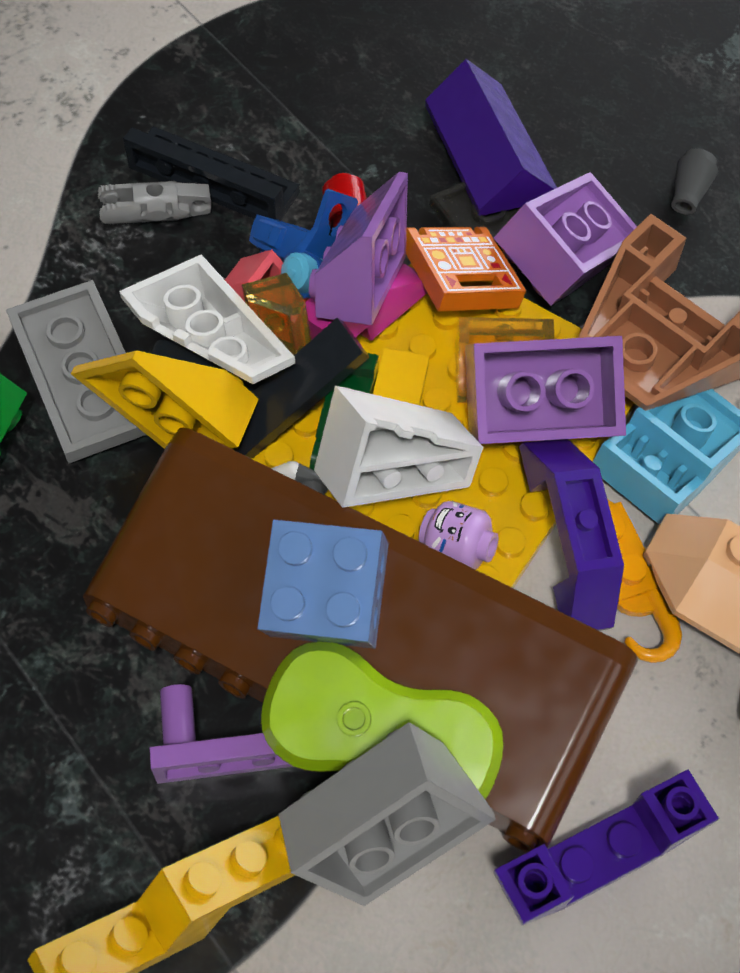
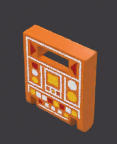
M407 227L406 255L437 311L513 309L520 307L526 289L486 227H475L474 230L471 227H421L419 232L414 227ZM492 281L491 286L462 287L460 282Z

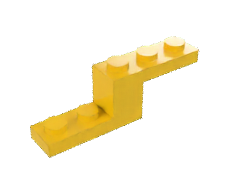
M279 816L162 868L137 902L35 949L28 958L33 972L138 973L203 940L231 907L295 876L290 870Z

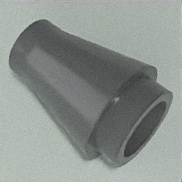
M690 149L685 152L684 156L678 159L674 198L671 203L672 208L676 212L684 215L695 213L699 202L718 174L717 159L709 151Z

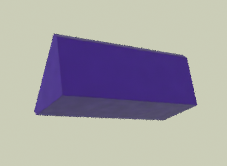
M465 59L425 99V107L478 216L522 207L525 203L557 188L501 83L469 60Z

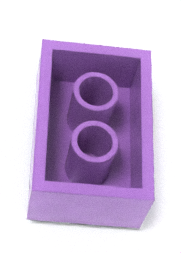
M622 336L473 343L465 346L469 432L480 444L626 436Z

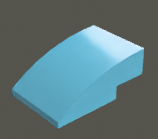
M713 389L647 411L639 407L635 410L629 423L626 424V436H611L602 443L593 462L600 468L604 481L657 524H660L667 513L679 514L740 451V410Z

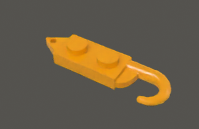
M608 500L624 562L617 609L628 616L643 617L653 614L663 635V642L657 648H644L632 637L625 638V645L631 648L637 655V658L649 663L664 662L673 657L680 648L682 640L680 623L677 617L672 614L656 582L652 567L648 566L643 557L646 549L621 502L614 504Z

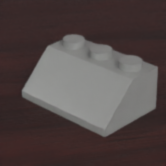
M410 722L400 729L391 732L386 739L356 760L347 763L342 770L315 789L303 794L299 800L279 813L291 873L363 906L496 820L492 808L444 743Z

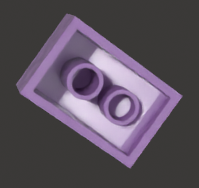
M589 172L525 203L496 234L494 239L502 247L505 256L512 263L516 264L531 282L534 291L551 306L574 292L613 263L623 240L637 226L594 175Z

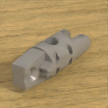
M176 181L105 185L99 187L98 198L100 202H103L102 208L99 211L100 220L104 224L175 221L191 216L210 214L211 212L208 184L179 183Z

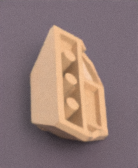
M667 513L659 524L643 557L648 566L652 567L656 582L672 614L740 654V526L729 519Z

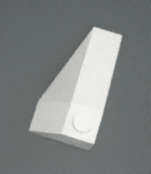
M202 255L119 291L122 300L142 324L251 384H255L296 364L295 356Z

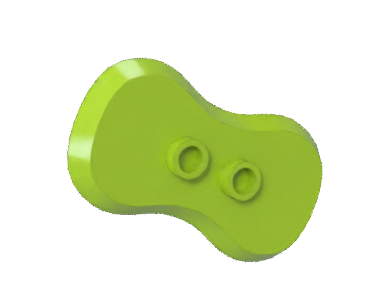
M318 641L306 643L295 648L276 669L263 701L261 725L266 742L282 760L300 769L339 772L347 763L359 758L386 739L391 732L400 729L408 722L444 743L484 799L487 798L495 783L502 761V729L494 714L478 699L453 690H422L397 684L380 674L358 653L342 644Z

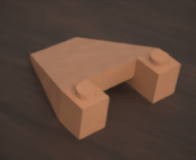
M652 214L623 240L578 337L622 336L625 396L645 411L740 379V311L724 325L664 282L676 270L687 238Z

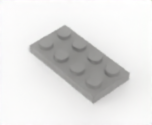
M93 280L6 309L68 464L146 435L71 375L76 365L126 353Z

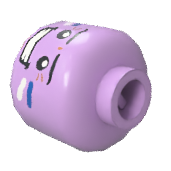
M445 501L436 509L432 508L426 513L419 531V542L477 570L483 561L489 563L493 559L497 550L499 536L498 533L492 532V519L486 511L455 501Z

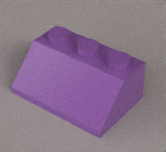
M398 172L352 211L344 226L340 225L338 227L336 240L331 247H326L321 265L318 269L312 270L309 279V296L315 298L317 318L331 320L339 318L345 322L373 324L406 258L408 173Z

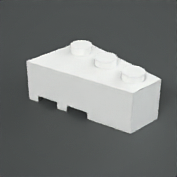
M335 385L314 471L341 507L344 508L468 488L473 480L483 446L450 412Z

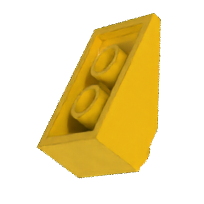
M137 350L76 365L71 372L73 377L164 449L179 428L192 429L229 448L239 447L259 400L244 386L243 381L238 376L229 373L227 370Z

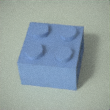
M273 520L257 629L270 637L312 642H332L347 646L376 649L389 545L383 531Z

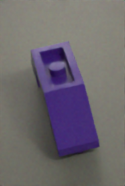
M568 439L524 442L519 448L530 492L549 491L569 574L567 579L553 587L558 611L598 631L609 630L615 624L624 562L600 468Z
M687 769L641 793L633 805L549 849L543 844L495 869L494 874L523 926L561 911L657 860L717 822L719 817L693 775Z

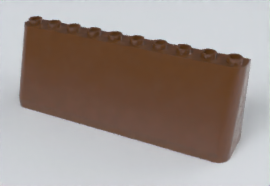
M179 428L164 449L83 595L87 606V614L104 626L112 627L116 623L129 630L130 637L149 650L155 651L157 647H160L174 655L173 659L175 662L191 673L199 675L203 670L218 678V684L228 693L241 699H245L248 694L263 703L270 681L284 658L295 648L306 643H312V641L270 637L257 629L273 520L383 531L389 545L376 649L344 646L358 653L380 674L397 684L413 689L458 691L471 695L487 706L497 718L503 733V755L495 783L485 799L492 808L496 818L489 825L504 832V840L521 851L528 853L543 844L548 849L638 662L634 651L621 641L350 507L342 508L338 501L189 428Z

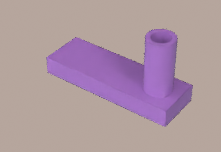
M177 684L166 686L160 690L163 746L150 747L151 770L157 784L293 767L274 753L266 742L263 733L196 741L192 687Z

